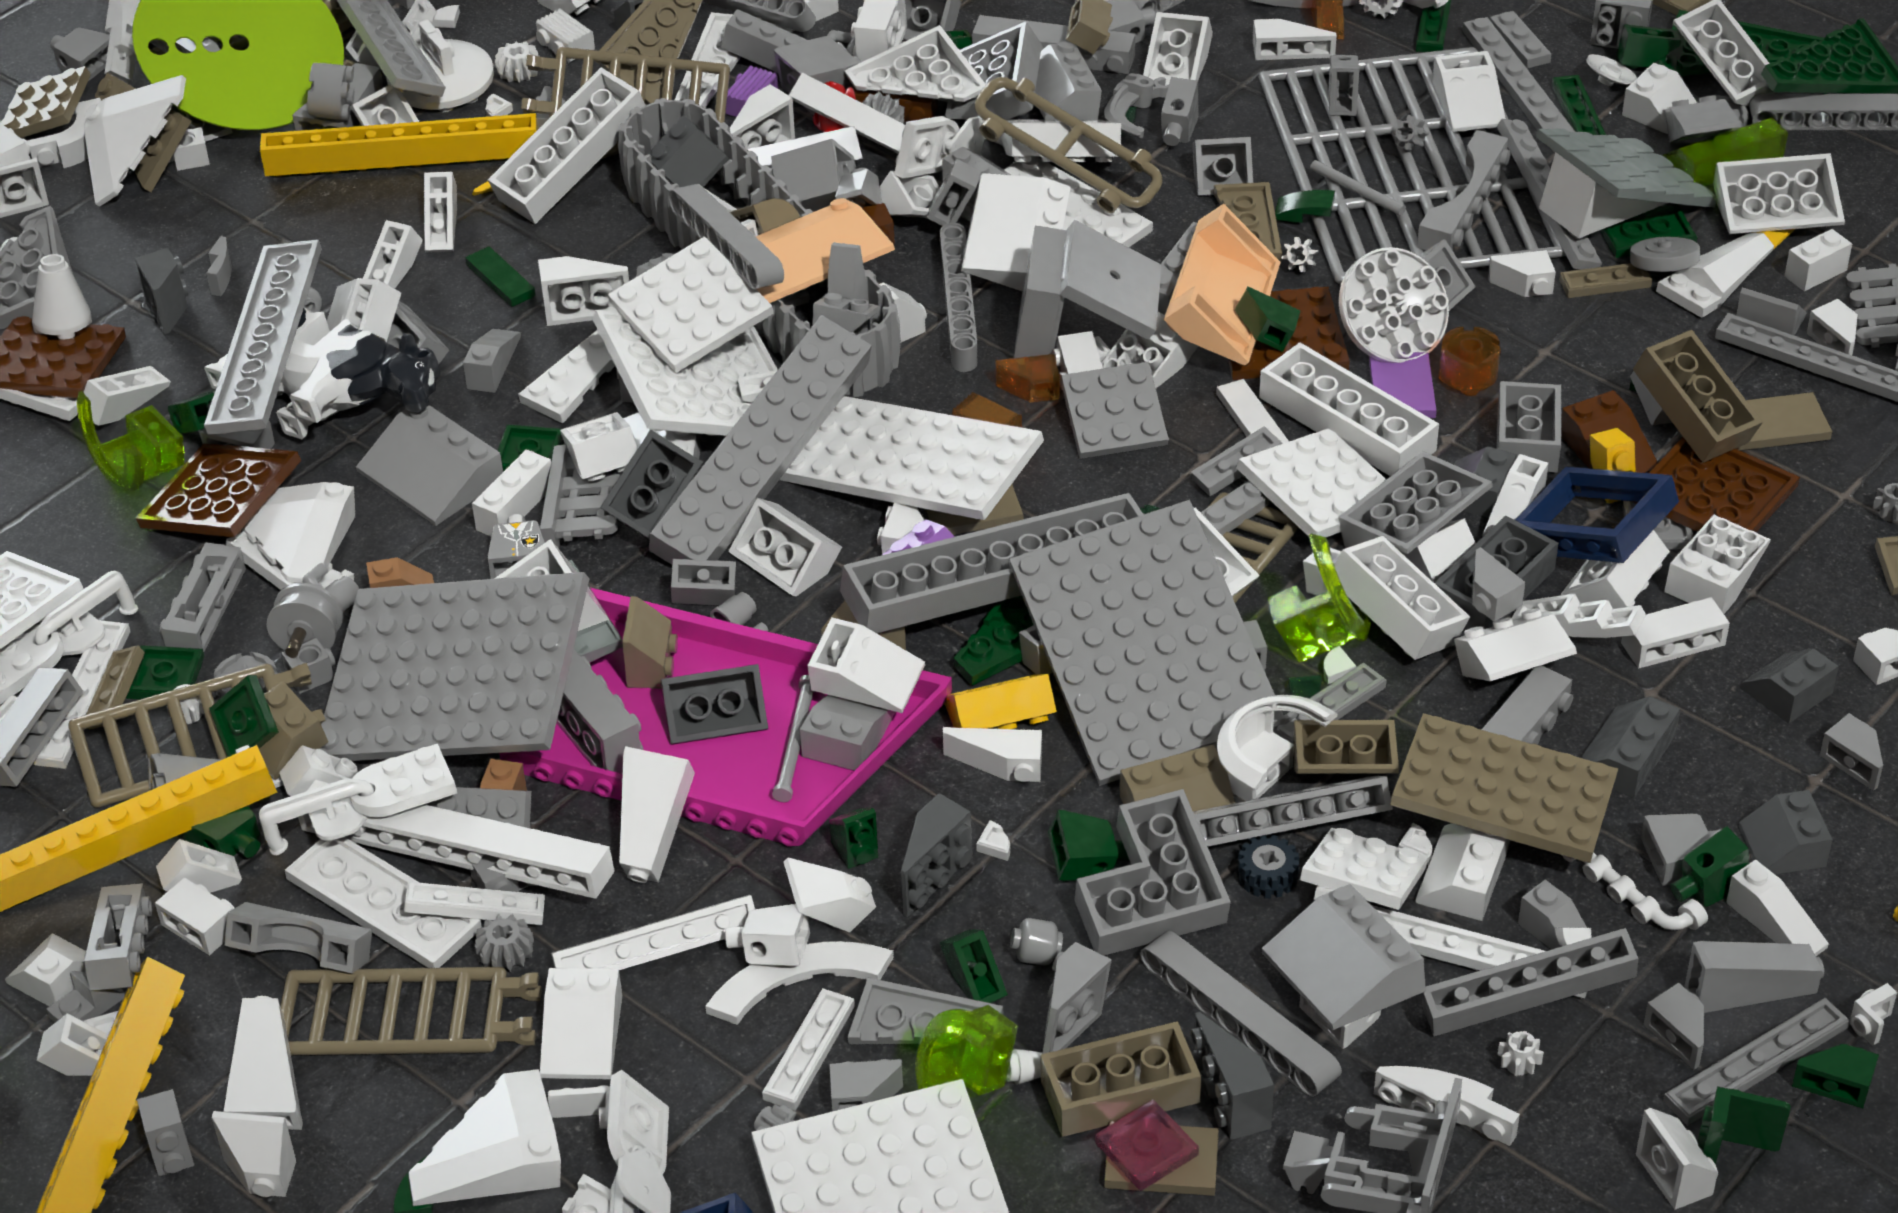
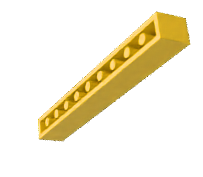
M536 113L261 133L260 153L265 176L421 166L439 163L448 164L466 161L475 162L493 159L502 160L510 158L538 130Z
M255 745L0 854V912L192 830V826L224 816L278 793L258 746Z
M150 957L143 961L140 972L135 973L133 986L127 988L36 1213H91L92 1209L96 1210L100 1205L106 1192L105 1189L101 1188L104 1179H109L117 1164V1160L113 1158L115 1151L121 1149L129 1134V1131L125 1129L126 1123L131 1121L138 1111L139 1106L136 1100L138 1093L144 1091L152 1074L147 1072L150 1064L153 1065L161 1053L163 1046L158 1044L161 1036L164 1037L172 1025L173 1017L169 1016L170 1012L178 1006L183 997L184 990L180 989L185 977L184 974Z

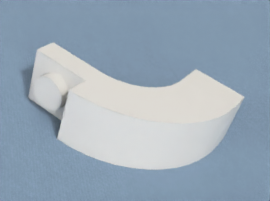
M415 0L402 21L416 44L421 43L418 23L429 20L432 23L437 14V10L428 0ZM355 31L346 49L357 62L380 67L358 35V32Z
M100 98L79 102L75 109L76 120L65 131L27 141L31 148V158H37L39 167L62 162L63 168H67L88 159L84 134L85 113L91 105L98 104L101 101Z

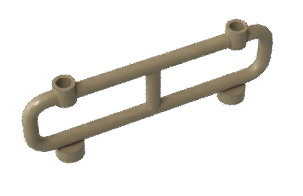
M998 77L987 83L975 100V110L978 116L984 120L979 130L987 140L996 142L1003 133H1006L1101 191L1096 201L1104 211L1114 213L1120 204L1130 208L1146 206L1160 190L1162 174L1155 165L1150 163L1152 156L1148 151L1138 149L1136 153H1133L1033 92L1035 85L1029 79L1023 78L1018 83L1007 77ZM1000 88L1008 89L1017 100L1031 103L1072 129L1054 150L988 110L986 102L994 92ZM1084 135L1127 161L1136 172L1143 171L1151 177V183L1140 196L1132 197L1065 157V155L1078 138Z

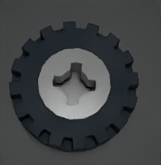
M1262 835L1260 840L1254 837L1250 839L1249 844L1244 843L1238 856L1239 883L1244 885V889L1248 893L1253 890L1254 896L1257 897L1264 894L1265 898L1271 899V895L1275 894L1276 898L1282 897L1283 891L1288 894L1291 892L1292 887L1296 886L1299 875V854L1296 852L1293 844L1288 846V840L1283 838L1279 841L1277 840L1278 836L1274 835L1271 836V839H1267L1266 835Z

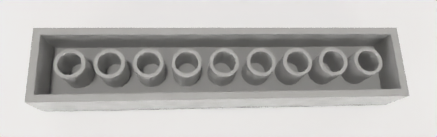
M821 315L650 533L649 551L670 564L673 563V559L717 561L737 536L756 499H765L869 364L872 345Z
M1130 493L865 559L843 565L840 592L858 624L865 626L875 633L892 630L1021 596V591L1010 567V558L1144 514Z

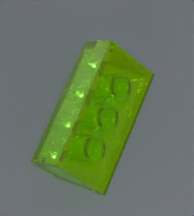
M1769 118L1679 148L1661 156L1671 161L1673 168H1678L1689 174L1693 178V182L1706 186L1714 181L1717 162L1784 157L1788 132L1773 118Z

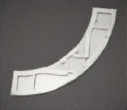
M842 941L806 944L799 966L750 964L739 971L713 995L706 1005V1014L738 1025L744 1015L765 998L766 993L782 984L787 986L811 979L816 974L831 973L835 976L855 977L866 980L869 977L881 980L893 960V950L875 945Z

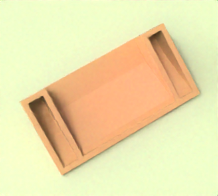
M845 198L833 200L825 208L755 236L779 258L784 269V280L782 283L757 288V291L769 303H772L828 279L830 250L833 242L860 245L863 263L895 250L894 244L858 204Z
M1224 203L1198 220L1164 321L1183 340L1246 365L1250 361L1256 339L1236 313V305L1247 286L1270 296L1281 262Z

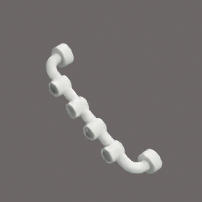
M1593 852L1591 862H1584L1583 872L1585 876L1593 883H1596L1601 878L1608 882L1610 885L1607 886V892L1614 902L1621 903L1628 899L1634 905L1631 908L1632 915L1640 924H1645L1652 920L1664 929L1681 930L1689 927L1690 929L1697 930L1708 921L1706 910L1694 899L1688 900L1679 907V916L1673 917L1665 914L1653 897H1645L1639 892L1634 882L1628 876H1621L1612 869L1610 862L1603 855L1597 856ZM1562 855L1563 858L1568 862H1573L1574 860H1576L1574 858Z

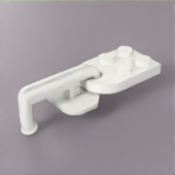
M944 116L906 122L902 132L903 139L900 151L896 158L894 175L904 179L939 172L943 169L942 158L961 147L981 155L984 139L986 138L981 134L979 127L984 120L980 116L967 119L961 128L958 127L955 121ZM999 138L995 143H998L1003 146L1001 139Z
M108 572L49 613L41 624L33 625L25 631L22 637L11 641L0 650V705L11 695H15L25 688L38 668H53L62 656L84 653L103 639L106 632L103 624L88 611L106 598L116 593L121 604L119 607L121 614L132 615L138 611L133 595L120 572Z
M437 743L370 765L359 771L352 779L336 781L269 803L260 809L259 819L266 842L270 847V853L276 856L285 852L288 847L287 840L280 835L278 823L308 814L318 838L327 841L336 840L356 833L368 817L390 816L457 794V789Z
M623 1070L611 1075L607 1139L613 1159L618 1166L611 1187L610 1213H634L635 1205L645 1213H670L671 1192L663 1177L667 1162L669 1107Z

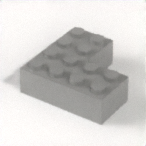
M1184 789L1119 805L1116 828L1131 865L1078 878L1076 882L1074 901L1094 951L1105 956L1150 944L1168 930L1180 936L1227 923L1231 901Z

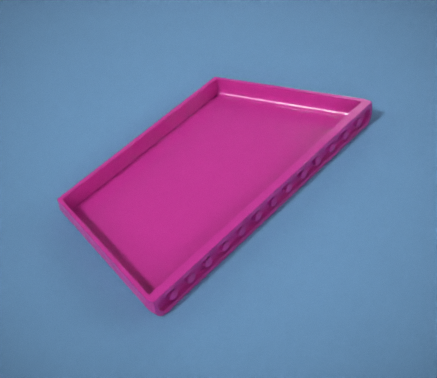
M591 588L623 639L631 597ZM644 601L670 619L672 634L678 635L677 653H671V657H674L673 676H667V678L755 664L759 665L768 729L673 744L670 741L662 689L627 687L623 648L589 662L593 672L604 678L611 693L619 695L624 708L629 714L633 713L638 718L641 724L639 739L644 750L689 760L695 774L681 817L719 826L726 830L742 832L756 838L776 841L787 846L802 845L946 703V696L950 695L952 691V677L923 670L903 713H895L876 750L855 771L802 757L800 746L791 785L793 789L792 799L788 802H780L772 796L773 788L778 784L801 690L799 688V681L802 676L809 675L808 664L818 644ZM813 692L809 712L814 705L828 694ZM557 723L550 750L499 753L501 760L523 763L524 775L622 801L623 774L592 766Z

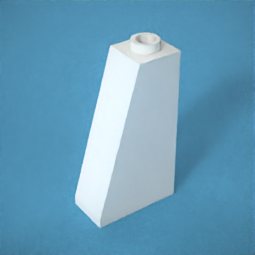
M625 746L623 752L619 863L627 877L635 882L646 883L647 880L659 882L695 774L688 759Z
M268 996L242 998L223 1112L285 1117L288 1129L302 1130L303 1122L287 1030L278 998Z

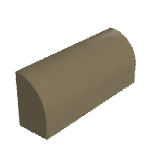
M778 198L768 199L730 211L740 223L747 219L755 220L758 234L801 218L793 205Z

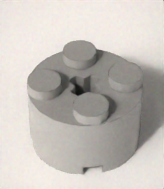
M328 63L312 64L309 81H312L311 90H308L307 99L308 113L311 117L349 120L350 104L354 103L355 89L350 88V82H353L354 77L353 66Z

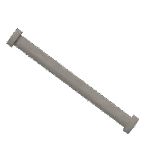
M809 675L802 676L799 681V688L801 690L778 784L773 788L772 796L780 802L790 801L793 795L791 785L801 746L800 728L808 716L813 692H815L811 690Z

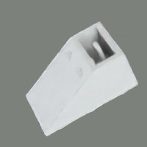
M1488 51L1436 56L1434 58L1432 84L1452 132H1465L1483 128L1491 129L1497 127L1502 118L1506 119L1495 66Z
M357 278L337 286L327 318L330 331L346 319L359 330L369 331L384 338L387 342L401 292L375 279Z
M1158 312L1156 332L1149 340L1126 329L1101 364L1102 368H1110L1149 361L1155 388H1157L1184 367L1198 346L1183 340L1176 332L1172 331L1164 321L1165 315Z
M1713 515L1670 563L1664 592L1688 603L1712 597L1722 613L1725 614L1736 601L1768 547L1770 539L1734 524L1727 519Z
M831 617L808 664L810 686L812 691L903 713L923 671L925 661L863 625Z

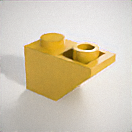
M1618 428L1590 435V457L1593 469L1636 472L1635 442ZM1605 499L1606 502L1609 503V504H1610V503H1613V502L1621 501V500Z

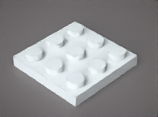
M1331 828L1303 866L1300 880L1331 890L1351 884L1367 901L1399 910L1426 869L1428 856L1419 854L1418 851L1412 848H1398L1388 845L1385 841L1378 838H1365L1355 835L1348 829Z

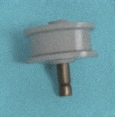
M294 583L284 587L277 594L274 607L267 618V630L271 639L280 648L285 650L287 656L292 658L298 656L303 643L315 638L318 639L323 648L328 647L331 649L335 642L337 631L343 622V609L337 598L326 589L310 583Z

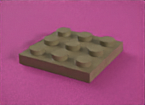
M86 66L78 69L70 68L62 74L48 75L39 81L21 84L16 89V94L9 104V109L1 123L5 127L11 128L19 138L70 123L91 73Z

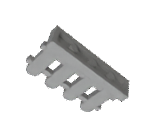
M1889 264L1888 268L1866 270V267H1858V271L1848 273L1846 276L1847 286L1852 289H1858L1850 293V304L1854 307H1864L1854 311L1858 314L1857 326H1868L1857 330V342L1861 345H1871L1872 348L1879 347V344L1898 342V324H1889L1898 323V267H1896V264Z
M554 446L540 525L544 542L551 539L559 549L561 538L564 539V542L572 541L573 537L595 536V539H603V535L616 532L618 530L616 518L607 515L608 513L600 507L621 476V474L613 473L617 472V469L605 472L606 476L598 480L588 481L587 478L582 479L576 470L571 456L569 457L567 446ZM600 494V495L580 496V497H579V495ZM596 514H597V516L577 517V518H576V516L596 515Z

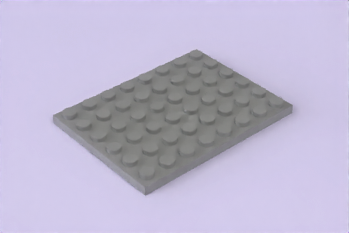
M1190 500L1009 559L1010 567L1099 786L1119 780L1120 770L1212 744L1217 747L1219 732L1232 713L1251 701L1275 695ZM1282 710L1274 711L1273 727L1284 724L1285 717Z
M584 572L358 589L324 713L325 721L321 724L329 742L320 749L329 755L341 759L347 758L351 761L389 759L437 743L443 756L550 750L589 584V577Z

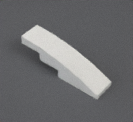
M1574 593L1523 601V605L1516 609L1512 620L1522 618L1521 613L1524 611L1539 608L1541 612L1554 614L1570 637L1610 638L1635 636L1646 614L1641 605L1613 609L1608 599L1580 603Z

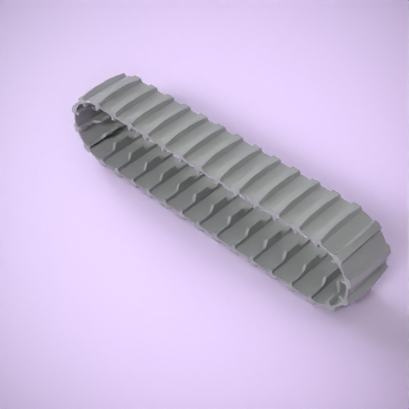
M666 98L656 99L654 103L641 108L635 107L630 111V116L626 122L620 124L618 148L621 171L628 196L633 203L641 205L642 212L647 218L652 217L654 219L655 225L660 232L665 231L668 234L669 241L674 247L679 246L683 250L700 238L673 213L669 203V191L679 188V185L677 183L671 185L665 178V170L663 168L657 170L652 165L651 155L648 153L683 115L698 126L729 158L717 174L719 175L720 184H728L733 190L735 200L741 198L749 206L768 199L778 198L793 205L800 217L813 213L811 209H805L802 206L801 199L796 194L791 195L787 191V186L781 179L776 180L773 177L772 170L767 165L762 166L759 163L758 156L753 151L745 149L744 141L739 136L734 137L730 132V127L725 122L720 123L717 120L716 113L711 108L705 109L696 104L695 100L687 98L683 101L667 100ZM864 269L868 291L866 300L869 301V304L879 305L880 311L867 321L868 331L856 335L871 344L872 348L869 364L845 394L852 397L863 396L864 392L877 386L884 387L890 381L892 370L898 368L901 337L897 306L893 304L891 290L886 285L880 286L876 281V275L870 269ZM828 279L819 282V287L828 288ZM779 299L770 303L773 306L774 314L757 323L754 327L760 338L764 337L767 340L768 348L773 353H779L782 356L784 363L810 330V323L807 320L804 322L800 321L795 315L794 306L785 305Z

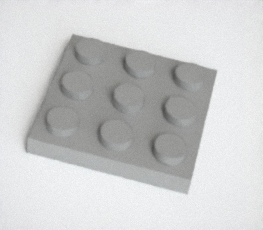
M1149 361L1061 375V385L1080 459L1168 445L1169 438Z

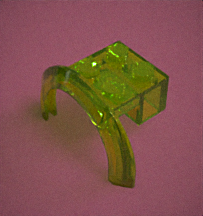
M82 391L78 393L77 411L84 441L99 470L113 484L129 491H135L142 487L145 480L185 464L183 436L152 405L125 415L127 434L100 444L93 424L91 401Z
M1312 533L1309 534L1311 547L1328 591L1306 600L1298 586L1295 585L1268 597L1273 624L1299 663L1354 639L1361 643L1367 641L1371 626L1370 617L1364 614L1353 601L1352 603L1350 602L1335 568L1327 539Z
M989 1005L972 1011L949 1009L939 1013L926 1026L918 1046L915 1064L918 1090L963 1079L965 1086L979 1096L1004 1087L1018 1025Z

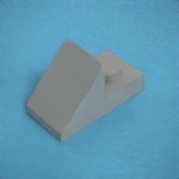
M72 971L70 974L75 989L46 1008L49 1018L54 1023L67 1013L84 1022V1020L100 1016L122 1001L125 992L121 988L90 991L86 972Z

